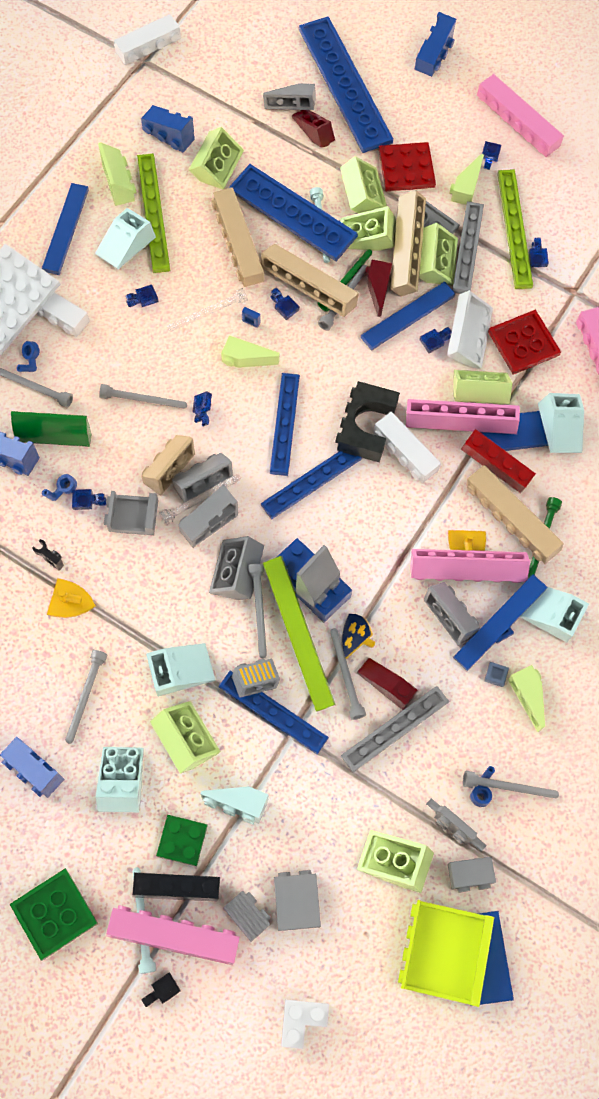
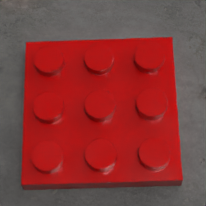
M429 142L379 146L385 192L435 188L436 180Z
M536 309L490 327L488 330L489 335L513 375L558 357L561 354V350Z

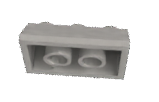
M223 453L213 454L206 461L196 463L189 470L176 474L172 479L173 487L183 503L186 504L233 478L232 461Z
M249 536L222 540L209 593L236 600L251 599L254 591V582L251 573H249L248 565L260 564L264 545Z
M445 582L432 585L426 592L424 602L459 646L478 632L480 629L479 623L474 616H470L467 612L464 602L457 599L455 591L450 585L447 586Z

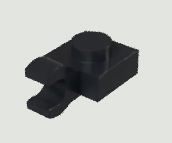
M39 539V543L43 547L36 549L33 546L32 550L36 555H40L46 562L60 571L64 566L61 560L62 556L55 550L51 552L46 542Z
M169 972L151 984L154 991L141 1000L145 1007H148L158 999L164 1004L180 993L181 990Z

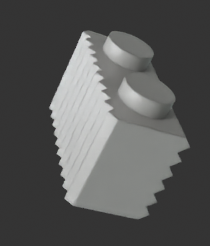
M241 891L223 908L249 941L252 942L270 926L268 920L271 917L263 908L259 911L255 906L257 900L250 892L246 894L244 891Z

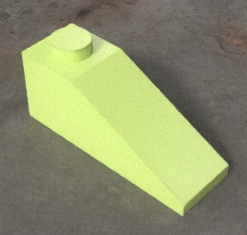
M480 154L457 176L455 184H451L449 194H452V202L465 205L467 201L472 202L484 154Z
M229 335L221 352L222 362L230 367L279 365L280 353Z
M530 665L512 674L508 681L535 729L539 732L545 727L542 678L539 671Z

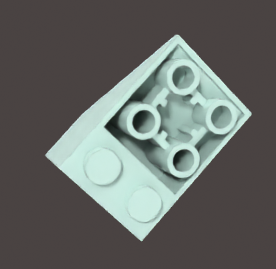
M126 208L113 220L95 254L116 269H120L156 238L151 223L134 211Z
M549 393L538 402V407L550 453H582L584 407L580 394Z
M548 587L520 618L567 643L573 637L589 603L572 594Z
M205 643L164 648L146 653L158 697L216 681Z
M103 747L95 796L97 812L139 813L144 747Z
M250 786L204 790L200 793L206 806L214 809L218 806L224 810L225 814L233 817L235 814L242 816L244 822L254 825V822L260 823L269 801V794Z

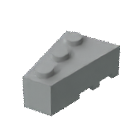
M223 484L193 512L181 519L178 524L180 533L194 548L238 516V501Z

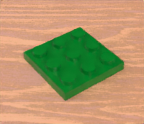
M66 868L9 904L41 961L98 924Z

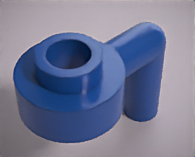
M26 341L22 345V355L28 360L29 365L18 364V372H35L37 370L36 358L39 356L40 349L36 342Z
M63 474L57 480V489L53 493L48 489H44L42 495L51 501H56L63 493H73L76 490L77 481L71 475Z
M489 766L481 777L490 779L495 772V768ZM478 785L470 794L471 801L477 807H486L492 800V792L488 787Z

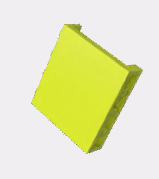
M417 900V904H412L410 917H414L413 926L408 925L406 938L410 939L409 948L404 947L402 961H406L405 969H400L398 983L402 984L401 989L479 1007L494 917Z

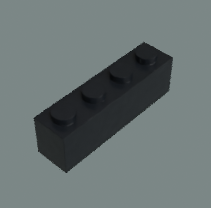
M134 872L132 897L217 902L219 899L220 877Z

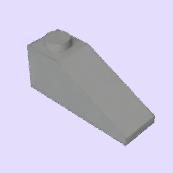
M298 83L263 92L264 108L314 110L316 101L315 84Z

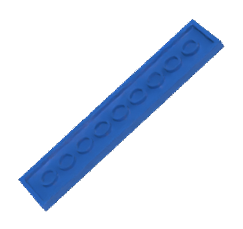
M329 16L299 25V32L361 152L365 153L378 149L381 145L393 144L394 139Z

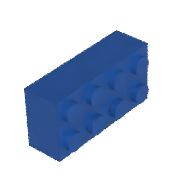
M298 538L277 556L283 557L295 593L297 573L315 555ZM339 578V585L334 590L330 589L326 593V599L321 604L317 603L314 608L297 593L296 596L325 623L351 598L352 589Z

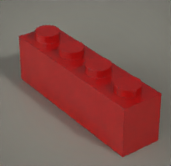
M476 429L461 448L463 452L482 466L485 465L493 474L520 494L536 475L534 471Z

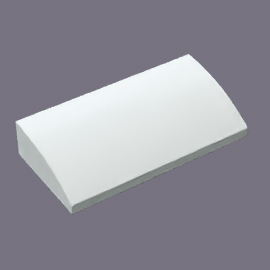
M470 290L459 294L447 356L469 367L481 369L493 307Z

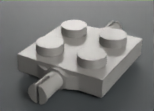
M432 798L426 803L435 811L436 815L434 818L437 820V825L444 830L448 829L452 832V837L458 843L466 845L472 843L481 852L487 846L477 837V832L445 805L440 806Z

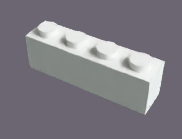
M168 14L113 40L115 52L124 65H127L180 40L181 31L180 26L172 15Z
M55 292L36 313L40 317L44 316L52 325H58L67 334H73L76 337L90 322L86 311Z
M392 412L375 423L374 435L386 438L385 445L387 450L391 454H395L403 467H407L416 480L423 484L439 471L441 462Z

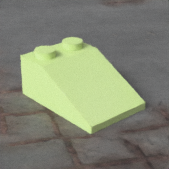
M388 206L342 217L340 222L358 233V237L348 249L380 251L393 248L395 245L396 217Z
M370 830L357 870L399 887L422 893L434 852L427 845Z

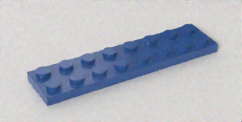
M249 164L229 186V188L233 187L237 197L336 262L358 237L356 231L252 164Z

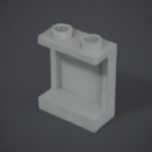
M111 490V495L107 497L106 506L109 508L108 514L104 516V525H107L108 531L154 536L158 509L157 493H149V497L117 495L115 491Z
M311 870L299 871V875H291L290 872L278 873V877H274L278 931L320 928L321 921L316 873L312 874Z

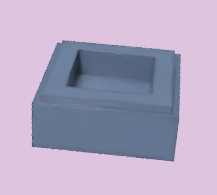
M490 662L484 682L504 687L509 667Z

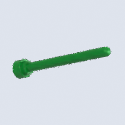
M368 249L342 278L341 283L347 285L362 265L370 258L372 250ZM318 302V306L323 311L328 312L330 310L328 307Z
M549 497L546 502V510L548 512L544 524L549 529L555 513L562 506V501L555 497ZM534 556L529 566L528 579L533 574L535 575L539 561Z

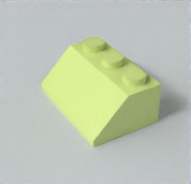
M223 127L211 130L201 145L189 171L200 182L224 189L244 149Z
M102 142L98 143L102 166L115 206L135 201L134 194L137 192L135 184L130 182L132 180L130 169L126 170V166H128L126 157L122 156L120 149Z
M356 156L340 167L346 188L345 192L349 200V207L352 211L363 213L387 207L376 167Z
M438 223L423 228L419 278L426 283L441 284L445 281L447 285H453L458 238Z
M454 369L453 397L455 401L499 405L510 404L512 381L508 373Z
M191 701L163 709L150 721L180 774L196 768L221 752Z

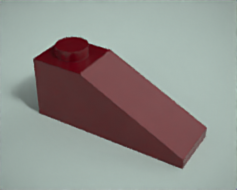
M300 110L292 115L294 121L314 144L322 148L335 141L331 121L310 110Z
M372 259L371 265L366 267L365 276L368 277L367 285L377 316L381 317L392 263Z
M368 658L357 671L358 675L402 710L405 709L418 691L404 678L371 658Z

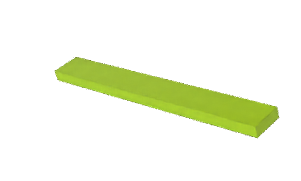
M154 153L137 155L145 217L151 223L156 236L149 243L153 273L169 272L171 270Z
M515 169L498 170L497 176L515 289H532L533 280Z
M279 556L266 561L263 565L314 708L318 712L336 704L283 557Z

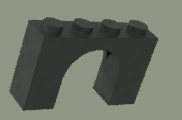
M358 381L356 388L352 387L350 398L352 400L351 403L347 402L345 409L347 416L342 418L340 424L342 432H338L336 436L337 451L380 463L386 438L361 430L356 424L355 419L361 413L368 411L385 415L390 412L395 414L400 392Z

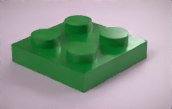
M167 814L156 856L197 867L208 824Z

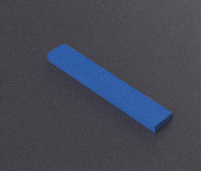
M71 183L42 269L47 273L56 275L61 273L89 191L88 186Z
M444 281L363 333L361 339L371 351L454 298V291Z
M282 373L270 466V474L288 476L299 374Z
M341 451L337 452L263 501L261 507L272 520L362 460V458Z
M533 574L453 658L468 671L548 587Z
M231 670L228 672L219 685L220 689L318 755L329 739L328 736L263 692L239 697L232 679L233 672Z

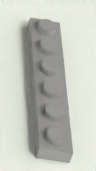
M468 201L466 204L453 283V291L455 293L462 294L469 290L471 291L484 204Z
M438 686L434 687L343 753L341 758L352 773L448 704L449 700Z

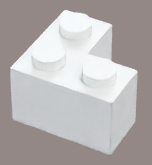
M285 999L281 1047L303 1049L305 1025L328 1027L329 1004Z

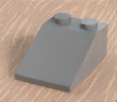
M323 545L297 573L296 593L313 608L317 603L321 604L327 597L326 593L330 589L334 590L340 583V571L327 546Z

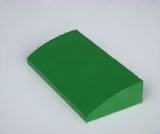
M11 411L13 434L20 438V442L27 443L31 441L35 444L90 447L92 433L87 416Z

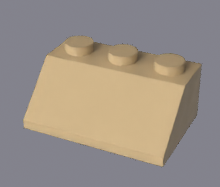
M176 435L173 439H169L165 449L155 456L154 462L150 467L147 466L143 470V484L159 495H162L172 483L174 476L181 472L194 457L193 438Z

